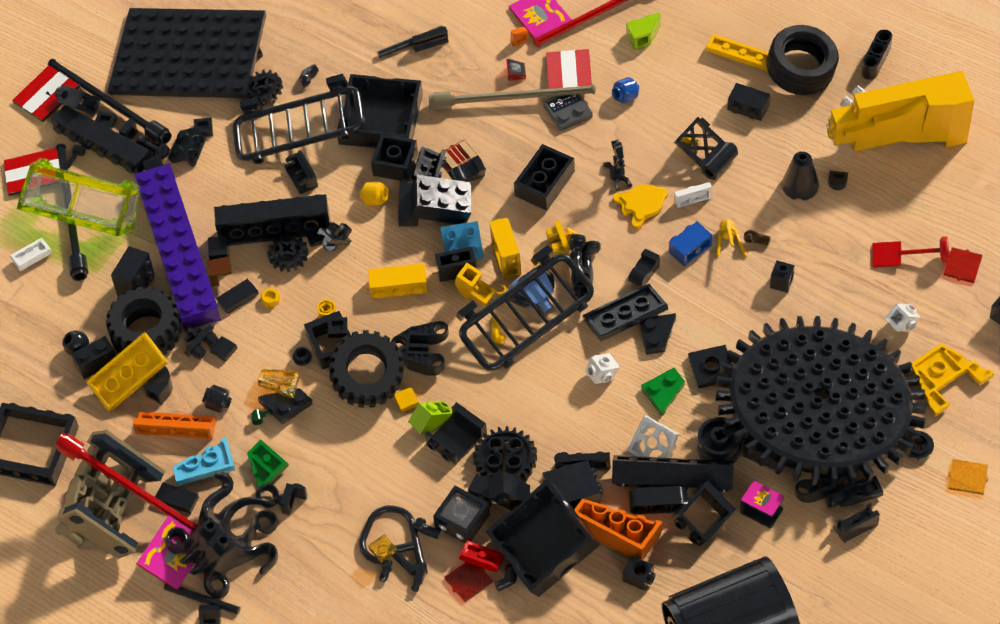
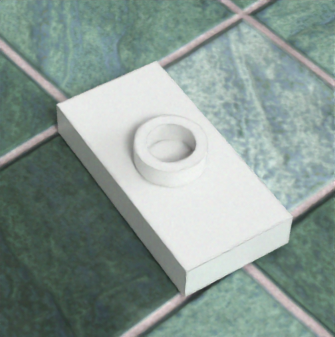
M710 182L674 192L676 208L712 198Z
M40 238L10 255V258L18 270L22 271L52 254V250L44 239Z

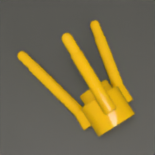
M732 220L721 221L719 224L720 230L717 231L716 256L720 255L722 237L729 239L730 246L733 247V237L735 236L744 258H746L747 253L738 235V229L734 226V222Z

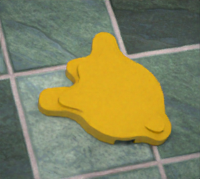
M643 184L625 193H615L613 201L622 206L623 215H633L632 227L640 229L646 219L654 217L661 212L664 200L668 197V191L663 187Z

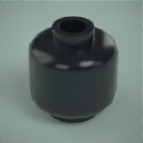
M212 385L210 388H206L202 402L205 403L206 409L222 413L225 408L229 409L232 398L229 397L230 392L228 389Z

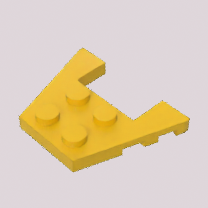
M941 343L912 362L911 367L914 376L919 375L920 377L918 385L920 389L925 390L924 397L935 417L949 408V403L938 391L964 373H967L980 386L994 377L992 370L980 367L979 363L963 358L962 354Z

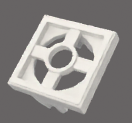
M644 415L627 451L635 456L649 457L652 450L658 449L663 452L658 457L671 458L673 456L672 451L677 448L676 441L680 434ZM648 428H656L653 435L647 436L644 434L647 433ZM661 432L667 438V447L660 443L659 436ZM650 437H654L657 440L655 448H650L647 444ZM641 441H644L646 447L644 453L640 448Z

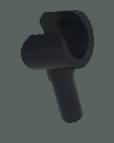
M73 146L72 157L67 163L68 168L71 167L77 156L85 155L86 150L83 149L84 146Z

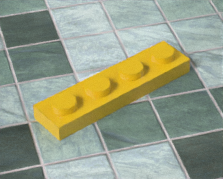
M715 34L712 35L706 46L707 52L767 71L766 59L768 52Z

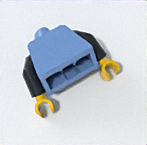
M541 264L538 266L533 265L534 269H532L531 271H529L528 273H526L525 275L511 283L508 289L513 287L519 281H521L534 270H536L538 267H540ZM547 270L538 278L552 295L555 288L554 274ZM535 280L523 288L543 313L553 308L548 300L549 297ZM501 286L502 292L496 291L497 297L507 291L506 286ZM520 291L508 299L510 302L523 308L533 309Z

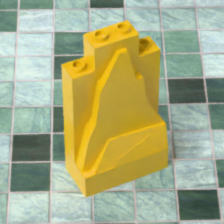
M963 70L856 93L850 106L831 110V116L828 118L829 128H827L828 138L832 139L834 146L849 143V145L853 146L855 152L901 141L912 143L944 142L946 148L965 144L968 140L975 100Z

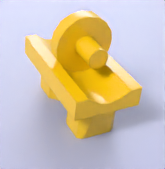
M560 220L555 221V227L546 230L549 242L559 240V242L551 244L553 255L566 254L570 256L568 240L572 235L578 234V232L567 228L565 230L566 233H564Z

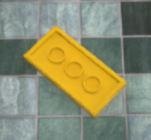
M144 332L86 381V383L107 411L112 412L169 362L148 334Z

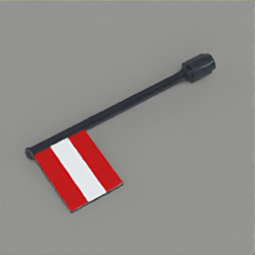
M50 59L48 66L12 100L13 103L44 122L62 105V103L57 102V97H55V90L62 85L74 89L81 87L92 95L101 98V101L119 113L135 121L136 124L144 128L145 136L154 142L166 145L172 137L168 128L155 120L151 122L146 121L56 62V59Z
M60 143L53 149L4 160L9 196L62 184L72 255L68 257L69 272L73 280H85L89 271L87 258L84 254L80 253L65 153L66 145Z

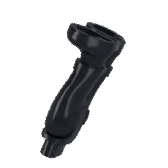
M572 235L568 240L571 250L570 257L593 285L592 255L600 251L601 244L598 241L586 242L584 235ZM571 270V282L574 286L572 289L576 297L580 299L586 294L587 290Z

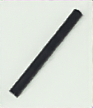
M412 38L377 51L378 57H384L413 45Z
M167 584L164 585V590L207 605H220V609L237 615L241 610L239 606L183 587H179L176 590Z

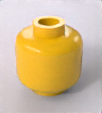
M367 182L360 190V199L363 200L366 206H382L388 199V189L382 182Z

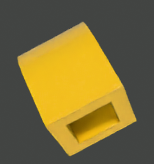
M466 263L456 276L455 286L459 293L467 300L472 298L485 307L496 293V289L481 280L483 274L481 271Z

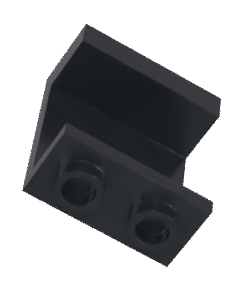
M457 402L451 407L452 416L434 434L429 431L425 433L426 445L431 450L439 452L446 461H451L455 465L478 443V439L484 437V433L487 434L486 423Z

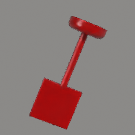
M948 236L940 238V248L901 250V241L873 243L872 267L901 266V255L940 252L941 261L949 263Z

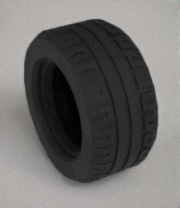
M794 25L784 28L776 34L768 52L766 67L769 76L783 90L796 95H810L822 91L832 81L839 61V53L833 40L822 30L809 25ZM793 50L808 52L819 61L820 67L812 70L797 68L789 63L785 53Z

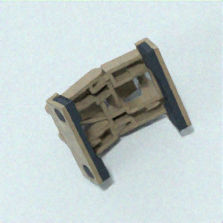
M108 430L92 432L87 441L90 444L87 453L104 464L108 457L112 458L119 465L110 468L136 485L139 480L144 483L161 481L165 470ZM82 460L74 474L75 477L69 483L64 508L60 509L58 517L61 523L57 525L55 533L65 536L77 544V547L81 550L97 547L117 559L135 553L138 542L124 532L122 534L119 533L122 520L121 515L133 493L115 481L110 490L105 491L108 479L110 478L102 475L100 471ZM73 532L80 533V534L83 535L84 537L81 538V537H79L78 535H76V534L73 533Z

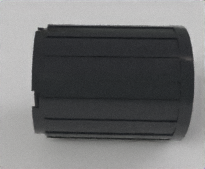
M767 556L668 596V600L661 603L665 624H800L787 586L778 569Z

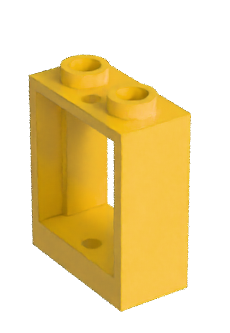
M508 217L489 222L491 244L503 279L521 275L520 252Z

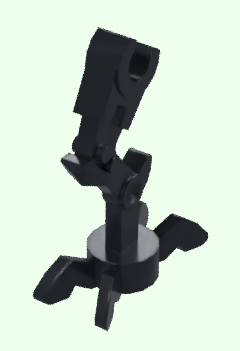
M617 139L611 141L615 166H612L610 162L603 163L606 168H609L611 179L616 181V191H618V184L621 180L628 187L632 186L628 177H625L622 143Z

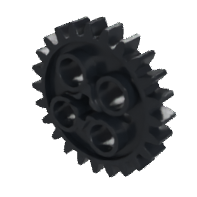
M506 426L505 431L498 427V432L495 433L491 429V435L484 433V440L478 439L479 445L474 446L473 463L476 466V472H480L481 476L489 478L503 471L505 442H508L506 473L519 480L521 477L526 480V473L532 474V468H536L537 448L534 446V441H530V435L524 436L523 430L517 433L515 427L512 431H509L508 426Z

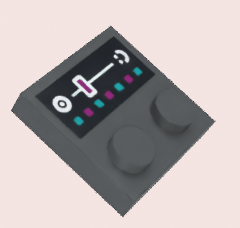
M580 94L555 96L543 102L544 108L560 131L593 117L592 111Z

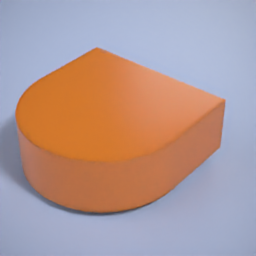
M525 27L511 30L510 43L512 46L520 45L529 38V33Z

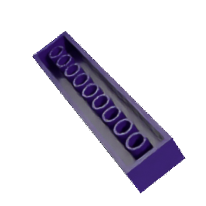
M167 164L134 174L184 331L188 327L193 329L197 326L221 320L171 165Z

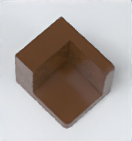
M229 257L207 261L212 287L219 286V276L232 274Z

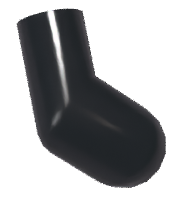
M316 64L301 71L298 79L302 86L310 84L311 80L309 77L319 72Z
M418 517L414 522V528L418 532L438 539L440 529L427 525L426 520L422 517Z
M508 564L505 567L504 578L495 582L498 592L516 583L518 575L514 571L512 564Z

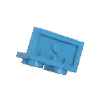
M478 221L440 228L445 252L472 247L475 260L484 258Z

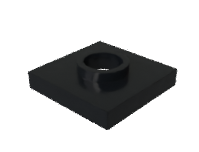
M726 344L688 353L698 388L716 385L717 376L732 378V376L719 373L722 362L732 365V362L726 360L728 352ZM717 360L719 364L718 367L711 369L705 365V362Z

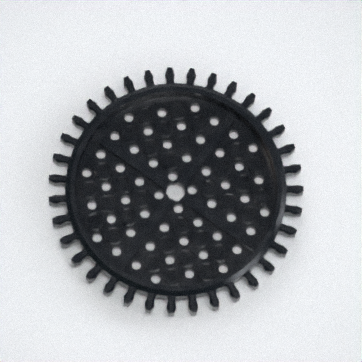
M798 316L796 327L789 328L785 319L781 318L779 322L780 330L776 332L768 323H765L762 331L765 334L763 338L753 330L749 331L748 339L753 344L750 346L741 339L736 344V349L742 352V355L731 350L727 352L726 360L736 364V366L721 363L719 373L732 376V378L717 376L716 387L729 389V391L716 390L715 401L730 402V404H722L718 407V416L733 415L732 418L724 420V429L737 426L740 429L733 434L732 441L737 443L747 438L750 443L745 446L744 454L748 456L758 449L762 452L759 465L763 466L770 458L777 462L775 470L777 475L783 471L785 466L794 469V481H798L802 471L812 473V485H817L820 474L829 475L831 486H836L839 474H846L850 485H853L856 479L855 472L862 471L866 479L870 481L874 473L871 467L874 465L883 474L888 473L889 464L884 460L887 457L899 466L903 456L896 449L898 448L910 455L914 446L904 440V438L919 442L921 432L909 428V426L922 429L924 427L926 418L914 416L912 413L925 414L927 404L913 403V400L924 399L925 390L910 389V387L918 386L920 380L919 375L905 377L904 375L911 371L912 363L907 362L898 366L896 361L900 359L901 351L898 349L889 355L885 353L884 350L887 347L888 340L883 339L877 345L870 342L872 330L869 329L863 337L855 335V323H851L848 331L838 329V318L833 319L830 327L821 326L820 316L815 317L813 326H805L802 316ZM822 389H824L828 398L823 399L821 396H815L814 393L822 392Z

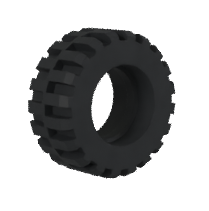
M138 287L134 291H131V289L126 291L125 295L121 294L117 297L116 302H112L106 315V327L111 343L116 351L122 352L144 333L131 331L128 328L135 320L145 316L160 319L155 327L144 332L148 334L161 353L166 355L168 350L171 351L175 347V343L179 341L180 334L182 333V322L177 305L169 294H164L160 289L154 290L153 287H147L146 289Z
M363 330L361 334L355 331L352 332L351 337L346 335L342 338V342L337 343L334 347V352H332L330 357L329 377L334 391L338 392V396L342 400L347 399V403L352 406L356 403L359 408H364V405H369L370 408L376 407L377 403H380V405L386 403V400L388 398L391 399L395 395L396 390L398 391L401 386L404 371L401 351H398V346L395 342H390L388 336L382 337L380 332L374 331V334L369 333V330ZM371 354L378 357L384 363L385 372L378 382L361 384L350 377L348 373L349 362L358 355Z

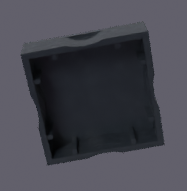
M350 74L349 86L356 87L361 94L364 124L359 131L350 134L351 138L349 140L342 141L338 137L339 145L376 148L381 134L413 139L423 96L421 80L384 79L376 76ZM351 93L346 94V101L343 107L345 127L352 126L357 122L354 96ZM341 118L339 119L337 130L342 129Z
M548 479L531 492L517 508L508 512L486 531L499 551L509 559L514 571L527 589L537 597L545 593L601 545L557 486Z

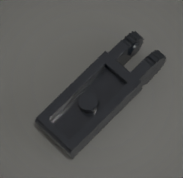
M562 452L554 455L556 469L588 460L590 467H594L595 470L611 469L610 452H580L570 455L567 452Z

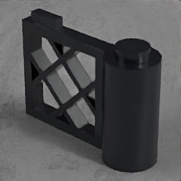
M697 117L674 143L701 167L703 174L707 178L715 180L738 155L737 146L734 143L725 142L709 127L711 124L703 117L701 119ZM696 123L702 128L703 134H694V125ZM683 137L691 138L692 146H686L681 139ZM695 138H703L704 146H696ZM707 138H713L718 144L715 147L708 146ZM696 150L705 151V158L703 160L697 156Z

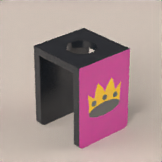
M753 481L741 499L740 513L768 528H772L783 511V507L780 504L784 500V495Z

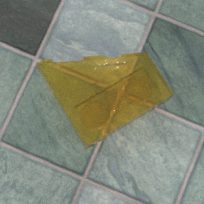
M261 369L258 386L294 398L300 379V371Z

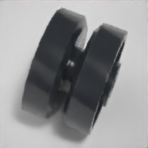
M715 417L705 421L698 431L697 451L699 458L702 460L734 461L736 463L741 453V441L734 443L732 439L733 434L740 430L739 427L725 430L723 427L724 420L728 418Z

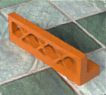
M139 411L138 418H134L133 427L138 435L213 439L216 416Z

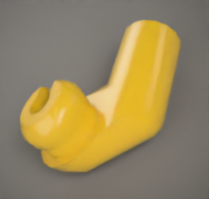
M492 317V341L496 345H502L505 342V336L500 334L501 327Z

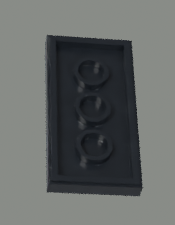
M647 284L582 316L585 323L602 342L648 318L668 310V304L650 284Z

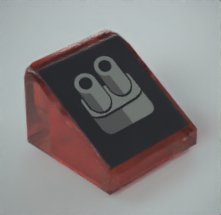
M506 59L508 81L526 79L525 63Z

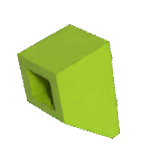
M659 12L626 23V35L634 50L650 45L661 26V15Z
M444 401L419 403L408 423L420 434H424L427 431L432 433L452 416V410Z

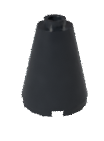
M800 151L793 156L782 179V189L791 199L808 200L817 194L819 179L811 155Z

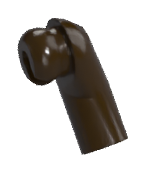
M748 230L744 233V241L747 243L770 244L771 236L762 235L753 230Z

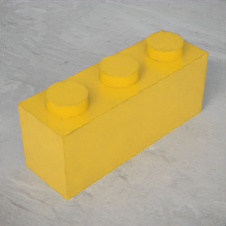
M425 263L368 269L371 299L391 296L400 297L428 292Z

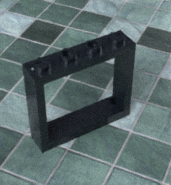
M2 403L0 406V436L8 417L64 427L63 433L66 435L70 434L75 437L79 428L76 417L71 414H59L51 410L43 411L31 406H19L15 403ZM56 449L49 469L0 459V475L56 486L67 457Z

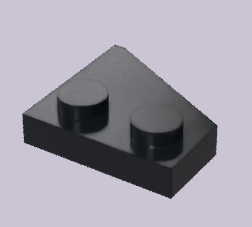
M676 313L654 316L639 323L646 355L666 351L668 339L671 336L674 322H676Z
M300 388L258 397V402L281 424L286 423L312 405V399Z

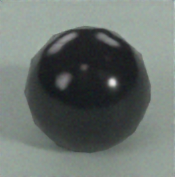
M77 330L68 332L62 341L65 352L72 356L71 353L89 345L87 335Z

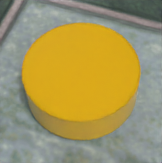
M273 288L264 290L261 294L262 304L268 308L277 306L280 303L279 292Z

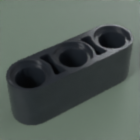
M883 29L876 33L863 59L862 76L866 79H874L878 76L891 50L893 35L889 30Z
M400 180L399 227L418 226V219L411 218V185L414 180Z
M682 486L634 488L629 491L630 512L633 514L675 513L688 499L687 489Z

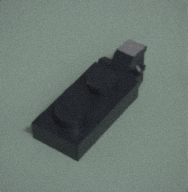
M873 476L870 481L865 478L855 481L853 485L847 483L838 486L834 493L826 495L825 501L828 508L838 505L846 507L883 496V490L877 476Z

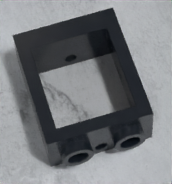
M340 311L304 324L306 336L322 370L329 368L330 357L334 350L323 354L316 337L328 333V318L342 317Z
M706 481L691 494L671 516V519L677 528L683 530L688 535L692 543L701 546L715 534L736 508L709 481ZM700 495L720 515L704 534L683 515Z

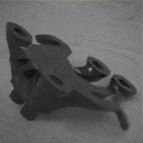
M225 472L215 473V478L222 482V487L209 495L203 502L196 531L190 536L185 529L175 527L170 529L165 537L167 549L173 554H187L179 562L181 564L195 563V566L189 573L192 575L203 573L205 591L211 597L218 599L229 593L230 585L225 576V573L262 554H268L269 560L259 570L260 574H264L278 560V550L272 543L265 542L254 547L251 546L257 530L262 533H271L276 530L279 520L272 511L261 510L253 516L248 530L242 535L236 536L230 530L231 518L242 507L254 504L266 508L276 506L280 496L278 488L273 484H263L257 488L255 497L239 498L229 503L219 513H214L213 509L216 504L233 490L234 482L232 477ZM269 491L272 494V499H262L261 493ZM262 517H267L271 524L263 527L260 525L259 520ZM174 536H180L183 542L174 544L171 539ZM220 580L223 588L220 590L214 589L211 584L212 581Z

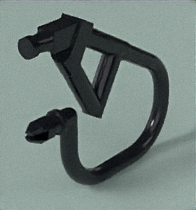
M394 505L382 506L374 510L368 517L359 539V549L368 561L383 565L379 580L381 582L382 578H384L383 583L387 581L389 573L392 571V561L372 555L367 550L366 540L375 519L379 515L394 512L404 516L409 524L412 542L389 546L388 549L389 554L411 576H414L411 590L418 592L428 570L424 561L418 532L414 528V517L408 510ZM414 550L417 564L412 565L400 552Z

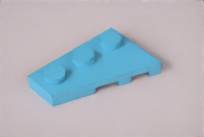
M227 438L221 439V443L214 447L209 446L205 448V452L200 455L191 456L173 466L177 486L213 477L216 472L228 473L235 471Z

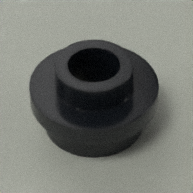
M305 347L297 348L292 356L294 363L299 366L307 365L312 360L311 352Z

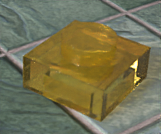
M385 534L368 545L369 550L380 562H383L397 552L396 546Z

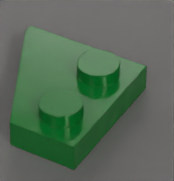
M674 367L642 384L641 389L660 415L663 416L669 404L675 400L677 393L685 386V381Z
M261 439L247 452L258 487L263 484H271L289 466L282 457Z

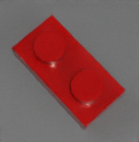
M466 540L459 560L497 573L504 559V554Z

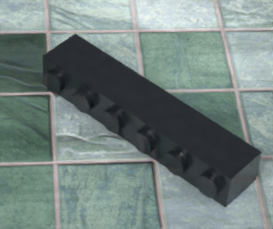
M65 104L51 118L53 129L57 134H62L72 142L81 144L85 149L96 152L98 156L109 159L114 165L122 166L129 173L143 172L142 162L151 158L149 149Z
M614 455L612 484H616L619 487H627L628 484L639 488H647L650 485L656 487L682 486L686 489L688 487L697 489L702 483L709 481L719 492H728L733 490L734 461Z

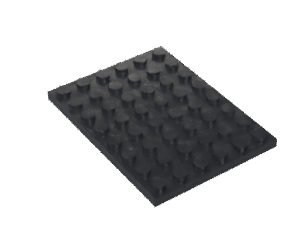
M129 8L107 90L109 95L248 98L251 78L266 20V11Z

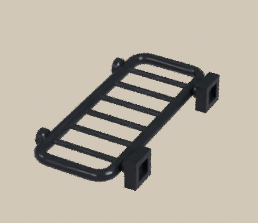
M342 73L326 78V84L330 91L266 109H263L257 97L240 101V108L244 115L239 116L233 123L237 157L243 161L253 160L254 164H261L265 156L340 137L342 141L349 140L351 138L350 134L359 131L364 124L360 91L356 87L349 86ZM351 93L354 96L357 122L352 126L345 127L341 95ZM338 97L342 129L328 132L324 100ZM320 101L325 133L311 137L306 105ZM303 106L307 138L293 141L289 109ZM286 111L290 143L276 146L272 114ZM268 115L272 147L259 151L255 119ZM251 120L255 152L244 154L240 125L245 121Z
M547 245L533 255L530 260L534 266L539 263L541 266L478 313H475L478 306L474 300L457 312L456 317L460 322L464 319L467 320L460 327L459 337L484 369L494 371L502 366L507 369L514 363L512 359L575 311L578 310L581 313L588 307L587 302L593 297L594 287L569 255L557 254L550 258L553 250ZM563 261L570 267L587 290L584 296L580 299L576 297L553 268L556 263ZM548 269L552 271L576 301L565 310L562 309L538 278ZM534 280L561 312L550 321L547 320L523 289ZM519 291L546 323L536 332L532 331L508 300ZM504 302L531 334L520 344L493 312ZM489 313L516 346L505 355H503L478 323ZM474 324L501 357L496 362L489 363L467 336V330Z

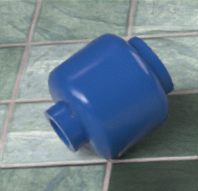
M630 77L615 82L612 88L613 98L620 103H627L636 99L639 95L638 83Z

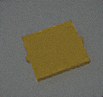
M953 459L952 468L948 474L950 477L948 489L984 495L985 483L988 482L986 477L988 465Z

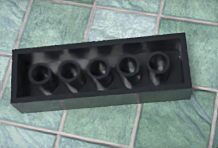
M326 194L214 207L217 235L227 236L229 246L273 241V239L279 240L280 235L286 238V234H289V237H292L294 234L297 238L306 237V230H313L318 226L327 228L331 222Z

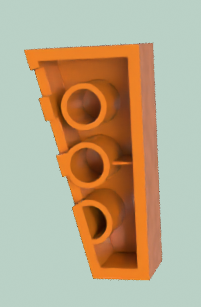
M582 499L574 509L599 542L629 558L632 555L643 560L661 536L663 521L655 520L654 522L647 520L645 516L626 514V511L621 509L612 510L606 505Z

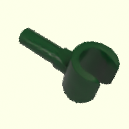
M254 410L252 413L253 425L262 424L263 417L272 414L268 411Z

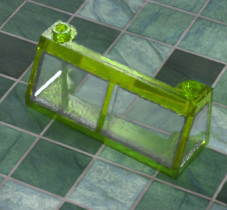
M39 158L30 164L18 200V210L115 236H120L134 228L140 190L139 185H135L134 182L129 180L116 184L52 167L53 164L48 159Z

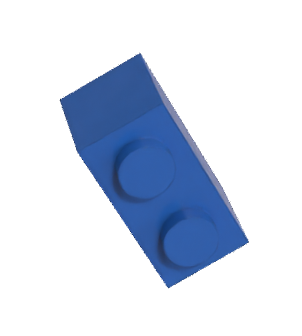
M696 221L694 224L688 225L679 235H675L670 239L669 253L685 266L712 246V234Z

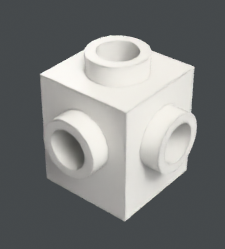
M896 304L885 319L896 331L909 332L916 327V322L920 319V316L912 305Z
M608 353L591 357L585 371L594 384L607 383L614 379L620 366L611 354Z

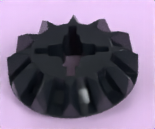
M920 431L919 442L904 438V440L913 445L914 442L918 445L922 444L921 450L913 446L909 458L913 457L917 460L920 458L926 459L928 455L932 454L934 442L930 435Z

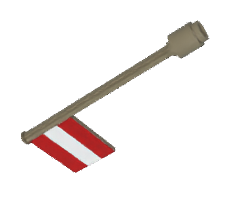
M589 49L546 52L549 89L462 96L451 95V91L434 92L429 95L430 109L435 111L450 110L452 106L460 103L590 93L594 95L596 87L592 84Z

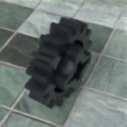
M262 70L261 74L255 72L256 76L251 78L247 99L257 97L263 106H265L266 102L271 104L272 99H278L277 94H282L283 82L277 72L272 73V70H269L267 73L265 70Z
M286 234V238L280 235L278 241L273 239V245H269L267 254L270 264H273L275 269L279 267L282 272L285 268L290 272L291 268H294L296 271L298 265L304 266L303 261L308 260L307 255H309L307 243L303 242L302 237L297 239L295 234L292 237Z

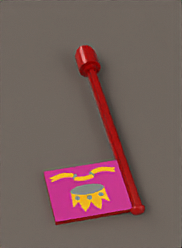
M519 0L509 5V9L534 38V45L540 47L541 44L628 0H611L573 20L556 0Z
M62 433L54 445L58 448L57 451L73 461L75 458L83 460L168 516L136 565L168 586L178 590L195 563L181 564L179 561L187 554L171 553L165 545V537L167 532L175 527L185 529L191 536L196 531L198 525L87 453L83 448L84 443L70 434ZM174 536L171 541L174 544H180L183 542V539L180 536Z

